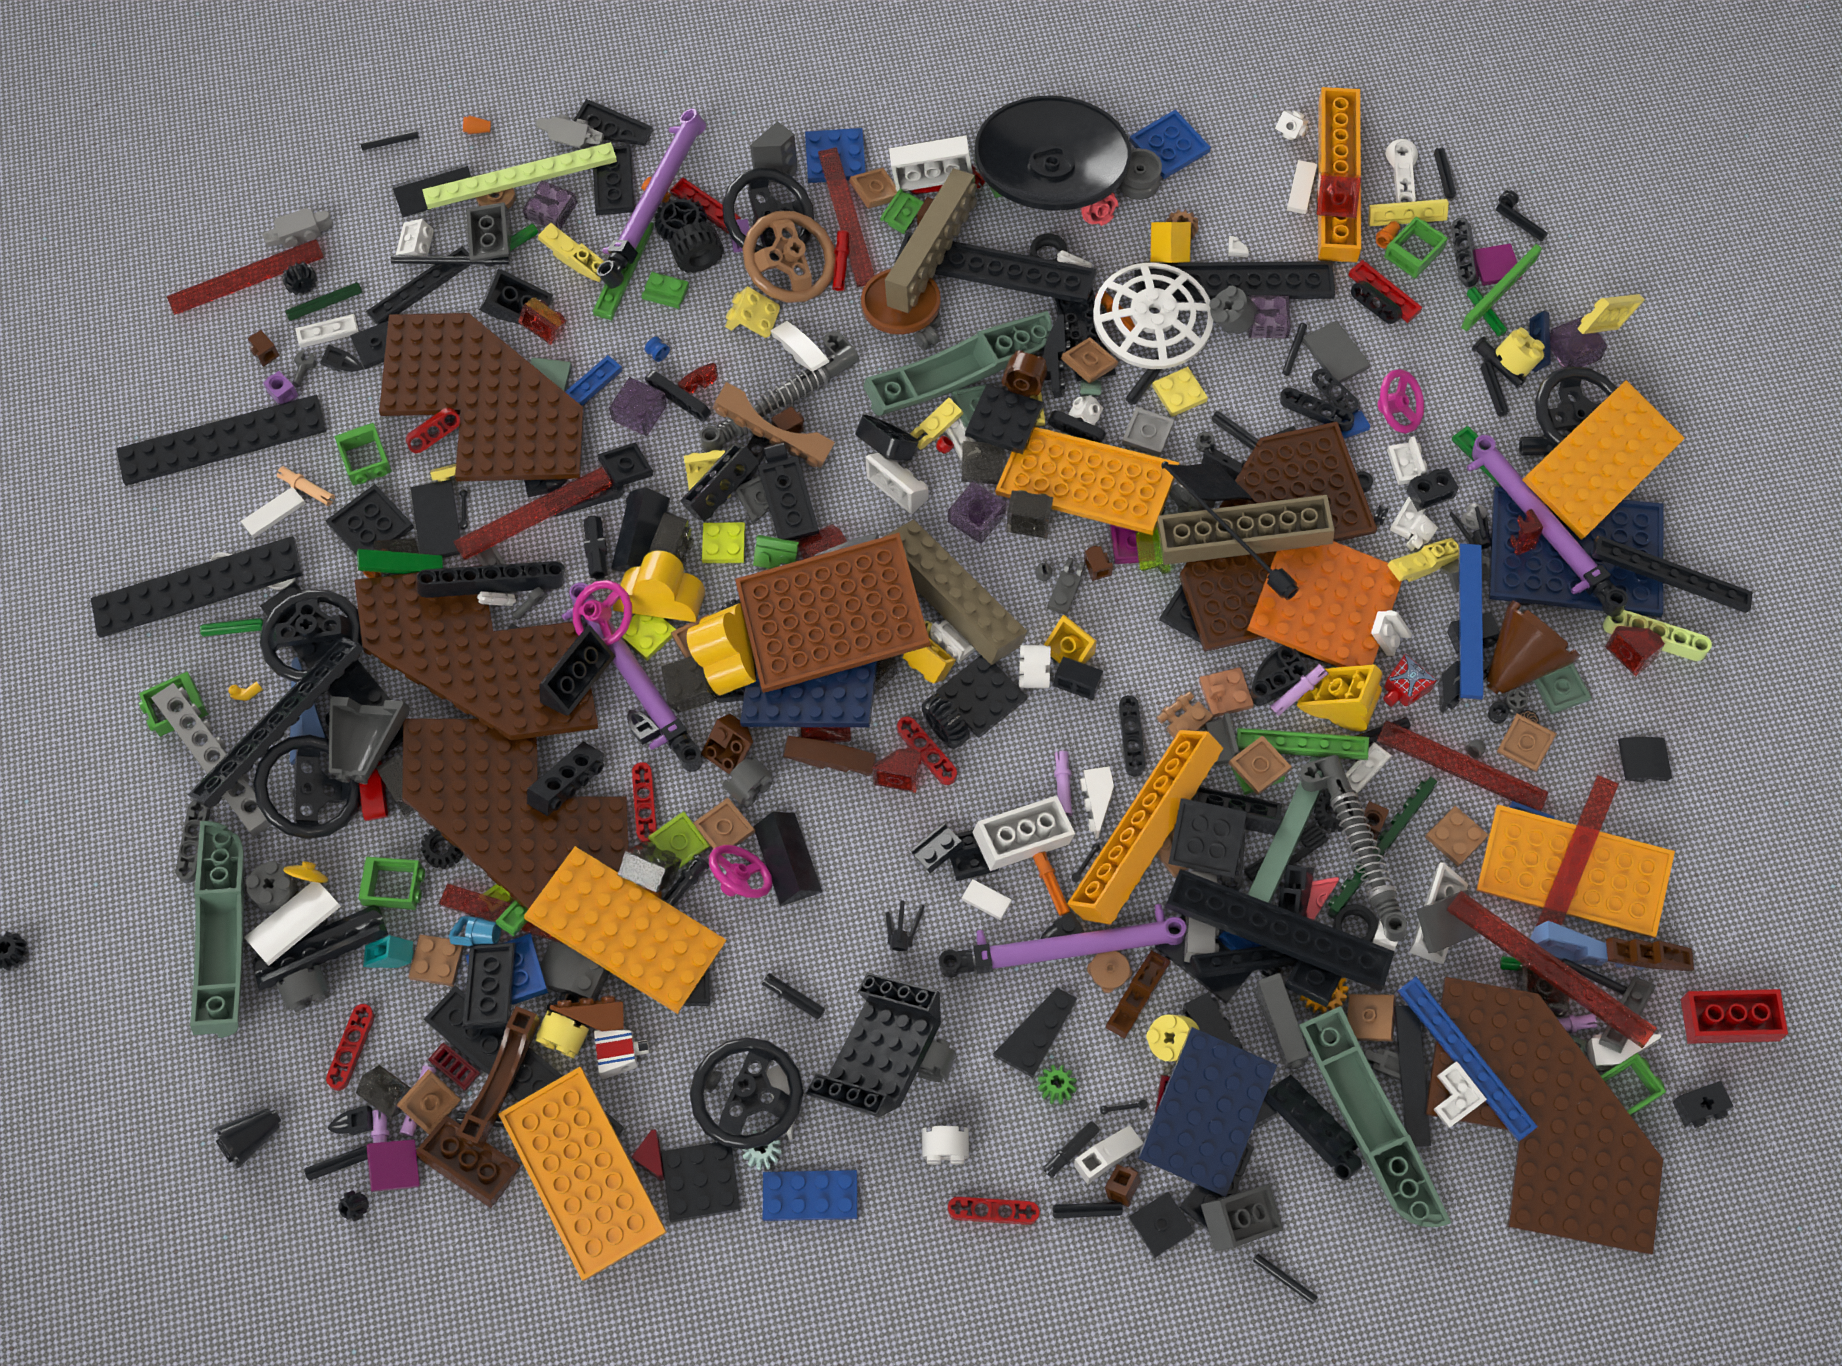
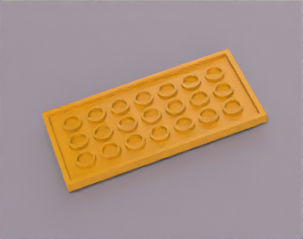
M1625 380L1535 466L1522 481L1582 540L1685 438Z
M1035 427L1023 455L1011 452L995 492L996 495L1153 535L1158 524V516L1162 514L1175 480L1165 468L1162 469L1161 464L1164 461L1173 465H1180V463Z
M1497 804L1476 891L1650 938H1656L1675 851Z
M576 846L524 915L525 920L677 1014L727 941L722 936Z
M582 1067L576 1068L498 1114L582 1281L591 1278L667 1233Z

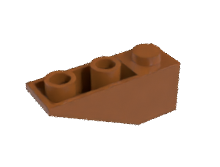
M602 996L601 1000L593 1001V998H581L578 1003H571V1000L557 1001V1005H550V1009L602 1032L624 1029L623 1002L615 999V996Z

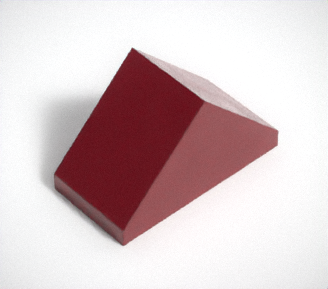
M653 1129L631 1158L635 1164L658 1180L663 1181L665 1179L659 1135L657 1130Z

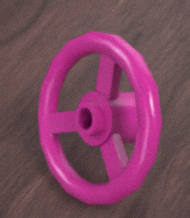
M1396 369L1390 371L1383 379L1378 409L1383 413L1387 423L1395 431L1403 434L1413 432L1421 424L1424 415V398L1422 390L1413 375L1408 371ZM1400 377L1397 391L1388 394L1391 382L1395 378ZM1407 382L1410 384L1415 395L1416 413L1408 406L1409 398L1405 394ZM1402 412L1411 423L1409 425H1402L1392 414Z
M610 580L596 581L584 588L577 597L573 607V625L577 635L579 636L584 630L581 622V615H583L585 619L600 625L604 636L601 639L607 646L622 638L632 620V603L629 594L620 584ZM599 589H610L613 591L603 602L597 600L585 602L591 593ZM621 597L624 605V617L620 627L613 634L608 622L612 614L611 607Z
M721 845L714 848L710 853L709 867L714 877L721 883L720 888L726 895L735 896L738 894L746 898H760L770 892L773 886L772 875L767 866L748 850L735 845ZM722 854H734L752 864L748 866L741 863L731 864ZM719 865L726 870V874L721 871ZM760 872L764 881L762 888L751 889L747 881L752 874Z

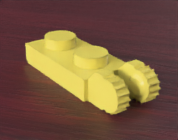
M948 398L919 427H916L910 433L917 439L924 432L928 434L921 438L917 447L921 450L932 441H935L963 415V411Z

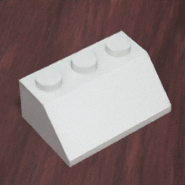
M880 453L866 456L867 478L911 515L929 499L928 486L923 481H918L913 477L910 470L902 468L897 460L884 457Z

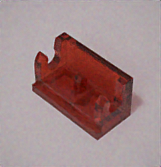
M1533 509L1527 510L1525 522L1521 516H1518L1517 522L1521 528L1519 530V537L1517 541L1514 535H1511L1510 538L1516 555L1535 549L1543 530V526Z

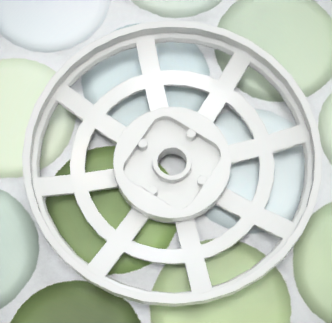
M1160 263L1135 264L1111 275L1099 289L1093 309L1094 326L1105 347L1126 363L1147 369L1171 368L1195 357L1209 339L1213 318L1210 313V299L1198 281L1176 267ZM1141 269L1142 276L1129 280L1123 286L1113 282L1114 279L1122 274ZM1149 269L1166 270L1179 275V277L1174 280L1166 276L1151 274ZM1153 280L1170 283V286L1166 290L1154 288ZM1186 280L1193 284L1201 293L1205 303H1195L1190 292L1182 284ZM1145 282L1146 289L1139 293L1129 289L1135 283ZM1107 288L1116 291L1112 312L1100 315V304L1104 291ZM1179 289L1185 295L1188 303H1177L1172 294ZM1122 295L1132 299L1130 308L1119 310V301ZM1157 308L1160 312L1153 314L1149 309ZM1190 310V319L1187 326L1177 319L1179 311ZM1196 311H1207V326L1204 334L1199 338L1192 331L1196 320ZM1130 316L1136 325L1131 332L1124 326L1121 321L1122 317ZM1114 319L1117 328L1126 337L1120 347L1108 336L1102 322ZM1173 326L1181 332L1173 338L1167 340L1164 338V332ZM1142 331L1156 335V341L1146 340L1138 337V335ZM1185 337L1195 344L1185 353L1167 359L1166 347L1177 344ZM1134 342L1144 347L1158 348L1159 359L1141 358L1127 351Z

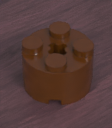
M1021 350L1016 351L1008 360L1002 377V385H1005L1008 391L1026 397L1038 396L1047 375L1046 360L1043 357H1037Z

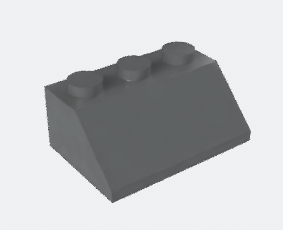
M777 121L750 145L753 169L773 168L793 177L798 170L795 135Z

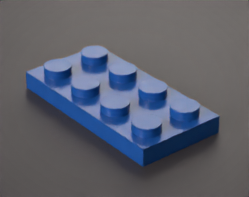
M857 1170L763 1172V1221L857 1219Z

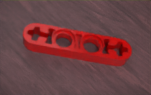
M905 716L900 718L897 723V731L901 738L940 783L944 785L953 784L957 779V769L912 717ZM904 724L907 726L911 725L912 737L908 729L903 730ZM922 738L927 743L924 747L919 748L915 746V740ZM931 754H937L940 760L937 763H931L927 758ZM942 765L947 773L951 771L950 778L948 776L943 777Z
M640 762L632 768L636 833L638 840L642 844L650 845L652 843L643 834H645L644 825L647 824L651 834L657 830L653 775L651 767L645 762ZM644 769L645 771V782H641V778L639 775L640 770ZM641 789H648L650 794L646 798H640L638 792ZM649 809L651 810V815L648 818H641L639 816L640 811Z
M359 1004L353 1009L327 1073V1084L335 1091H341L348 1086L373 1024L375 1014L367 1004ZM366 1010L368 1017H363L361 1021L358 1015ZM353 1031L361 1033L360 1039L356 1042L349 1041V1035ZM346 1052L352 1053V1059L349 1063H341L340 1058L342 1054ZM337 1066H340L341 1068H343L342 1071H341V1074H340V1070L337 1068ZM340 1074L343 1080L342 1082L338 1081L335 1085L333 1078L338 1077Z
M954 1197L948 1202L947 1206L949 1216L959 1221L1031 1225L1038 1220L1040 1213L1037 1204L1034 1202ZM956 1203H961L962 1208H968V1203H972V1216L967 1215L968 1210H961L960 1214H955V1210L951 1209V1207H955ZM978 1204H985L988 1207V1213L985 1216H978L975 1213V1207ZM1003 1205L1009 1206L1012 1210V1214L1008 1218H1003L998 1213L999 1208ZM1015 1206H1020L1019 1211L1025 1212L1027 1207H1030L1031 1211L1035 1212V1215L1033 1214L1031 1219H1027L1026 1214H1019V1219H1016Z

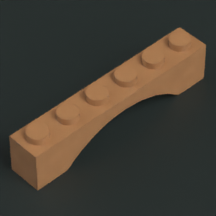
M728 382L725 383L713 405V409H715L718 415L733 419L736 425L751 429L754 435L769 439L772 445L784 442L785 448L790 455L805 459L806 463L812 467H822L835 443L818 432L807 434L793 433L771 425L754 410L745 392Z

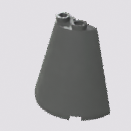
M331 696L329 773L336 775V780L349 783L351 779L357 783L367 784L370 776L403 725V722L410 713L409 705L404 701L385 700L384 706L360 705L348 697Z

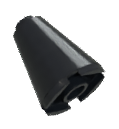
M266 1108L217 1126L211 1130L212 1135L218 1134L217 1145L229 1163L232 1161L236 1162L233 1167L238 1169L280 1128L278 1123L281 1122V1119L275 1110L270 1111Z

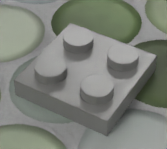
M1136 407L1122 439V444L1161 456L1174 425V419Z

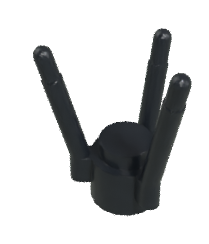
M1478 506L1475 507V512L1480 529L1473 532V537L1469 535L1455 514L1450 512L1451 518L1466 537L1469 544L1481 545V550L1491 546L1488 519L1486 516L1482 520Z
M900 901L898 929L894 930V934L892 932L890 912H886L887 944L890 945L891 950L903 952L907 951L908 947H912L913 937L921 919L924 905H921L917 912L909 936H907V931L903 930L905 901Z

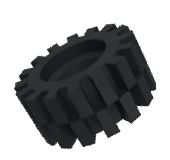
M1327 790L1317 800L1314 809L1315 820H1319L1318 825H1324V830L1326 831L1328 828H1331V832H1335L1336 829H1338V832H1341L1343 830V827L1339 826L1341 820L1327 813V807L1331 804V795Z
M432 828L428 830L430 834L427 835L425 833L423 836L425 841H421V851L430 865L433 864L435 868L440 866L441 869H446L445 865H448L449 868L452 867V862L457 864L459 862L458 857L462 858L463 856L461 850L450 843L451 846L448 852L445 854L435 853V845L439 841L446 839L437 829L436 831H433Z

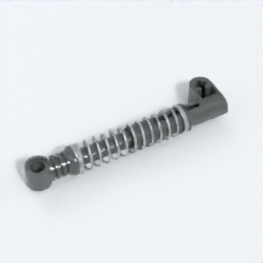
M831 331L823 338L825 353L829 363L813 372L809 369L806 371L801 370V374H794L793 379L788 378V382H781L780 387L775 386L774 394L771 390H768L769 397L761 394L763 400L760 402L755 398L756 405H752L754 410L761 417L765 416L767 421V417L772 418L773 413L779 414L780 409L786 410L787 406H793V402L798 403L800 397L806 398V394H812L813 389L819 390V386L827 385L831 378L859 362L858 353L841 333ZM727 417L721 424L703 428L700 432V439L706 453L713 450L721 451L723 445L729 442L730 439L732 440L737 436L742 437L747 434V429L752 430L745 426L740 427L736 425L733 419Z
M1328 756L1303 765L1300 771L1301 786L1310 792L1328 788L1331 795V807L1334 812L1338 813L1336 819L1341 820L1339 826L1344 828L1342 834L1347 835L1345 841L1350 843L1348 849L1353 850L1351 854L1353 858H1358L1354 864L1362 865L1358 868L1357 872L1365 873L1360 879L1362 881L1369 880L1363 887L1367 889L1372 888L1366 895L1369 896L1368 899L1371 905L1377 909L1376 911L1384 928V935L1390 941H1401L1407 933V920L1397 902L1398 894L1396 888L1391 886L1393 881L1388 878L1390 873L1385 870L1386 864L1382 862L1383 856L1379 855L1380 849L1376 847L1377 841L1373 839L1374 834L1370 832L1371 826L1367 824L1368 819L1364 817L1365 812L1361 809L1362 804L1358 802V794L1355 790H1352L1339 756ZM1318 771L1322 772L1323 778H1320L1319 773H1317ZM1375 848L1378 850L1377 854L1373 853ZM1377 856L1381 857L1380 862L1376 861ZM1383 864L1384 869H1380L1379 865ZM1387 872V877H1383L1382 873ZM1387 879L1390 880V885H1386L1385 881ZM1398 924L1401 928L1393 930L1390 928V925Z

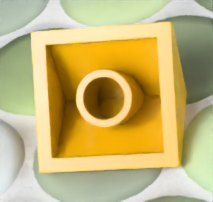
M1151 222L1150 262H1190L1191 222Z
M1062 615L1043 646H1051L1050 656L1059 664L1063 656L1085 664L1095 654L1097 641L1068 617Z

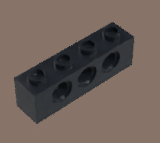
M734 442L680 502L694 518L705 522L727 500V497L741 485V482L755 470L759 461L745 445Z
M583 741L528 788L527 804L546 816H549L554 810L557 811L562 803L575 795L577 790L582 786H586L592 777L601 773L604 768V753Z

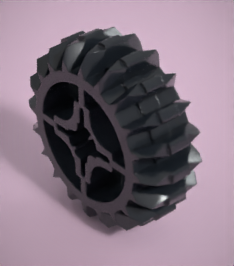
M677 196L676 200L669 198L668 203L663 202L662 207H658L657 213H655L654 222L659 236H661L663 241L667 240L669 244L673 235L680 228L694 222L707 223V214L699 201L695 202L693 198L687 200L685 196L683 199H679Z
M938 693L931 695L922 704L923 716L938 738L952 749L965 744L970 738V731L957 708L953 706L952 702Z

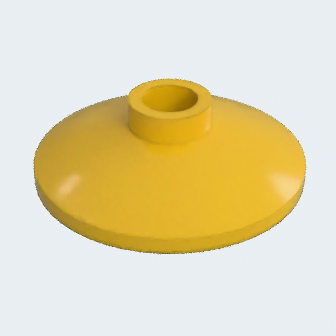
M303 861L302 865L287 866L283 870L285 873L299 879L318 883L328 882V878L316 870V864Z

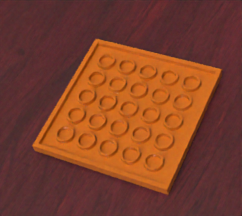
M1333 541V544L1276 551L1270 568L1272 571L1283 568L1297 582L1299 591L1290 600L1281 598L1267 584L1268 578L1266 577L1247 631L1337 667L1373 665L1380 646L1371 634L1377 612L1392 610L1402 581L1399 582L1387 566L1389 563Z

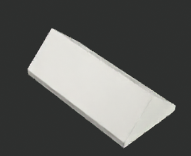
M1440 863L1434 873L1424 906L1467 890L1468 883L1445 863ZM1419 922L1409 953L1444 964L1449 947L1435 953H1428Z

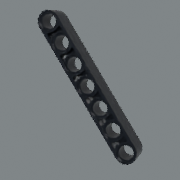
M547 561L426 569L417 574V592L422 597L431 598L480 594L481 591L503 593L532 591L537 587L543 590L557 589L564 584L565 567L561 562Z

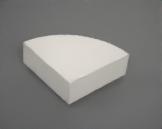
M1229 236L1228 256L1248 257L1249 251L1247 246L1239 241L1238 238Z

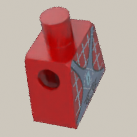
M1405 654L1386 680L1384 688L1388 693L1383 697V700L1391 707L1398 701L1407 707L1429 693L1434 688L1437 680Z

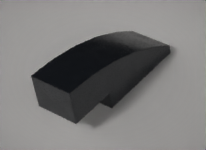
M1286 865L1284 887H1280L1278 907L1305 917L1313 881V867Z

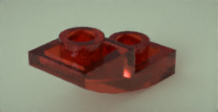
M710 363L692 371L678 382V386L689 394L694 393L698 385L705 389L709 384H713L718 377L716 364Z

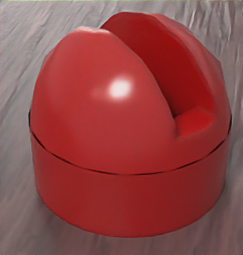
M941 436L936 443V449L943 454L950 452L954 447L953 442L946 436Z

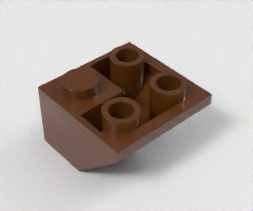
M731 713L717 719L701 755L730 774L746 758L753 744L748 727H742L740 720Z

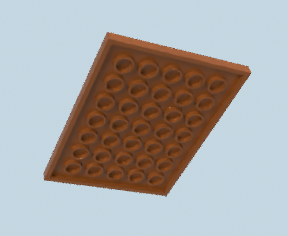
M900 533L735 579L763 693L931 646Z

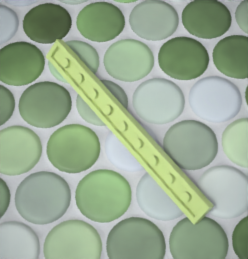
M610 142L422 190L427 208L432 209L615 163L617 160L612 143Z

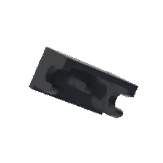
M1211 443L1209 450L1206 449L1203 454L1202 464L1220 465L1235 480L1246 461L1243 460L1240 463L1216 450V444Z
M1063 656L1055 673L1053 686L1093 701L1101 683L1103 670Z

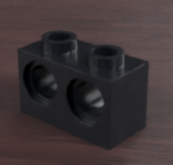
M1444 468L1441 470L1435 469L1422 477H1414L1410 481L1406 492L1417 511L1455 498L1459 487L1449 469Z

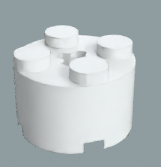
M1020 645V658L1024 659H1020L1019 674L1024 675L1019 676V688H1049L1051 646Z
M933 1126L930 1132H927V1128H923L922 1158L927 1159V1164L929 1165L941 1164V1160H950V1164L954 1165L964 1164L965 1159L969 1158V1128L964 1127V1132L959 1131V1126Z

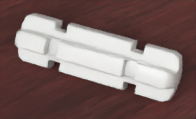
M1061 250L1057 254L1058 262L1092 267L1091 262L1069 254L1066 251Z
M481 591L477 596L480 604L513 606L516 603L514 594Z

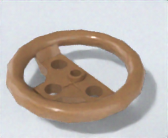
M775 211L759 218L748 230L742 248L744 266L754 285L767 296L785 303L806 302L821 295L833 280L835 264L834 244L826 230L811 217L795 211ZM795 225L806 228L817 238L823 249L825 264L822 275L814 285H812V275L804 255L806 247L803 241L799 239ZM771 227L776 237L773 245L755 253L758 237L766 228ZM782 231H788L791 238L783 237ZM775 253L779 260L773 261L769 254ZM777 268L786 273L791 281V290L788 291L774 286L762 275V272ZM794 268H801L803 275H797L794 272Z

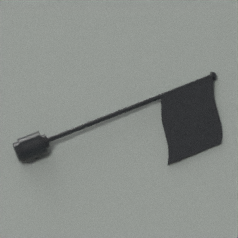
M1167 461L1162 462V469L1165 468L1269 573L1267 584L1281 598L1290 600L1299 591L1297 582L1283 568L1272 571L1204 502L1234 499L1251 501L1253 498L1220 465L1207 463L1173 465L1168 464Z

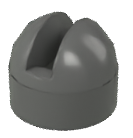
M1040 563L1036 567L1035 575L1037 579L1047 581L1052 577V568L1048 563ZM1042 568H1046L1047 574H1043Z
M1474 739L1466 746L1467 753L1475 759L1480 758L1486 749L1484 742L1479 739Z

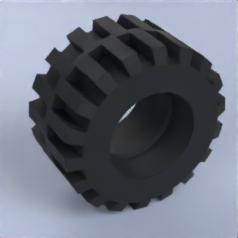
M694 222L680 228L673 235L669 244L678 267L686 273L702 272L705 269H709L718 263V260L724 254V247L715 227L705 222Z

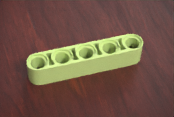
M1623 610L1622 614L1616 617L1607 615L1603 622V628L1609 634L1693 661L1703 660L1712 647L1711 640L1705 635Z

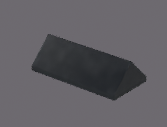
M465 163L392 185L402 217L430 210L427 208L422 189L470 178L471 174L468 165Z
M647 487L630 491L611 570L626 572L632 567H641L642 561L648 553L658 551L670 503L669 497Z
M587 625L539 684L540 703L565 716H569L616 657L591 625Z
M1199 786L1197 793L1193 796L1195 801L1229 808L1237 806L1241 807L1244 811H1248L1246 830L1276 835L1279 828L1282 803Z
M771 812L753 826L765 864L772 875V884L780 906L822 893L795 813Z

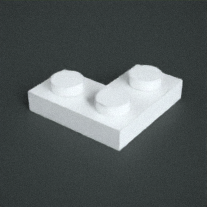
M1457 1061L1437 1076L1451 1094L1449 1098L1434 1108V1111L1447 1128L1453 1126L1487 1100Z

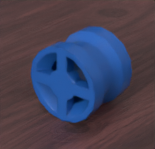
M655 336L646 343L644 351L648 355H652L656 362H660L667 357L670 347L667 344H663L658 336Z

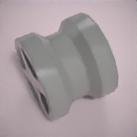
M1470 503L1466 508L1467 512L1461 516L1462 523L1471 529L1479 528L1475 512L1476 506L1479 507L1482 520L1487 516L1486 509L1476 503Z

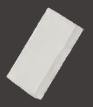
M973 879L962 896V901L1000 921L1012 902L1010 898Z

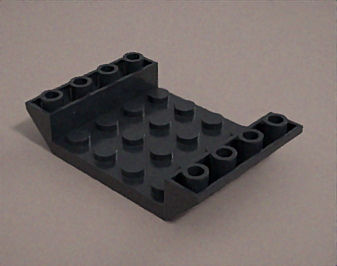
M867 972L857 991L866 1002L829 1075L824 1076L816 1073L806 1094L872 1116L881 1117L901 1107L941 1025L940 992Z

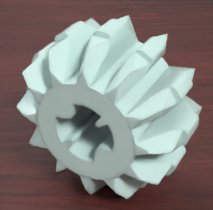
M775 1140L769 1145L763 1146L765 1149L763 1154L760 1153L758 1147L748 1150L742 1149L746 1151L742 1155L743 1159H750L748 1165L752 1167L756 1164L757 1170L762 1169V1164H765L766 1168L770 1169L769 1162L772 1161L777 1164L778 1159L775 1155L782 1154L781 1149L777 1148L781 1145L780 1140Z

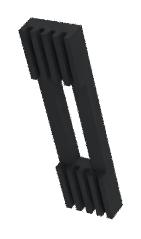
M1316 822L1304 828L1299 842L1301 841L1305 848L1293 855L1288 865H1294L1328 842L1329 838L1325 836L1326 834L1322 832V829H1319ZM1265 856L1244 870V873L1252 883Z

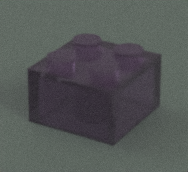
M1583 317L1551 329L1550 349L1563 368L1568 366L1583 367L1599 361L1607 349V345L1599 332L1582 334L1577 329L1582 324L1581 320Z
M629 377L609 407L611 420L647 436L667 406L665 393Z
M972 481L948 509V523L982 544L1006 515V502Z

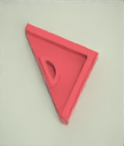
M1339 877L1312 881L1305 917L1312 920L1316 918L1337 885Z

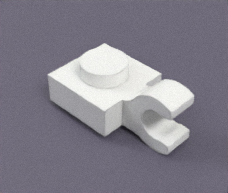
M1425 514L1420 515L1409 530L1413 536L1406 546L1411 551L1415 547L1419 549L1422 544L1430 541L1438 527Z

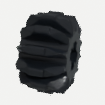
M296 262L293 266L288 265L289 269L283 271L282 282L289 293H294L295 295L302 293L304 295L306 291L311 292V288L316 287L317 275L310 264L305 262L298 264Z
M6 931L4 937L0 934V969L4 968L10 971L12 965L15 968H19L18 962L26 961L23 955L29 953L26 948L28 944L18 933L12 934Z

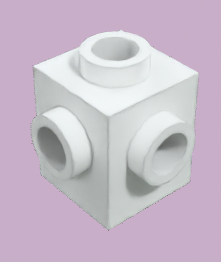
M1283 111L1275 129L1282 132V136L1289 140L1299 139L1307 132L1309 120L1305 119V115L1298 111Z
M1092 395L1077 397L1068 415L1095 425L1100 418L1103 407Z

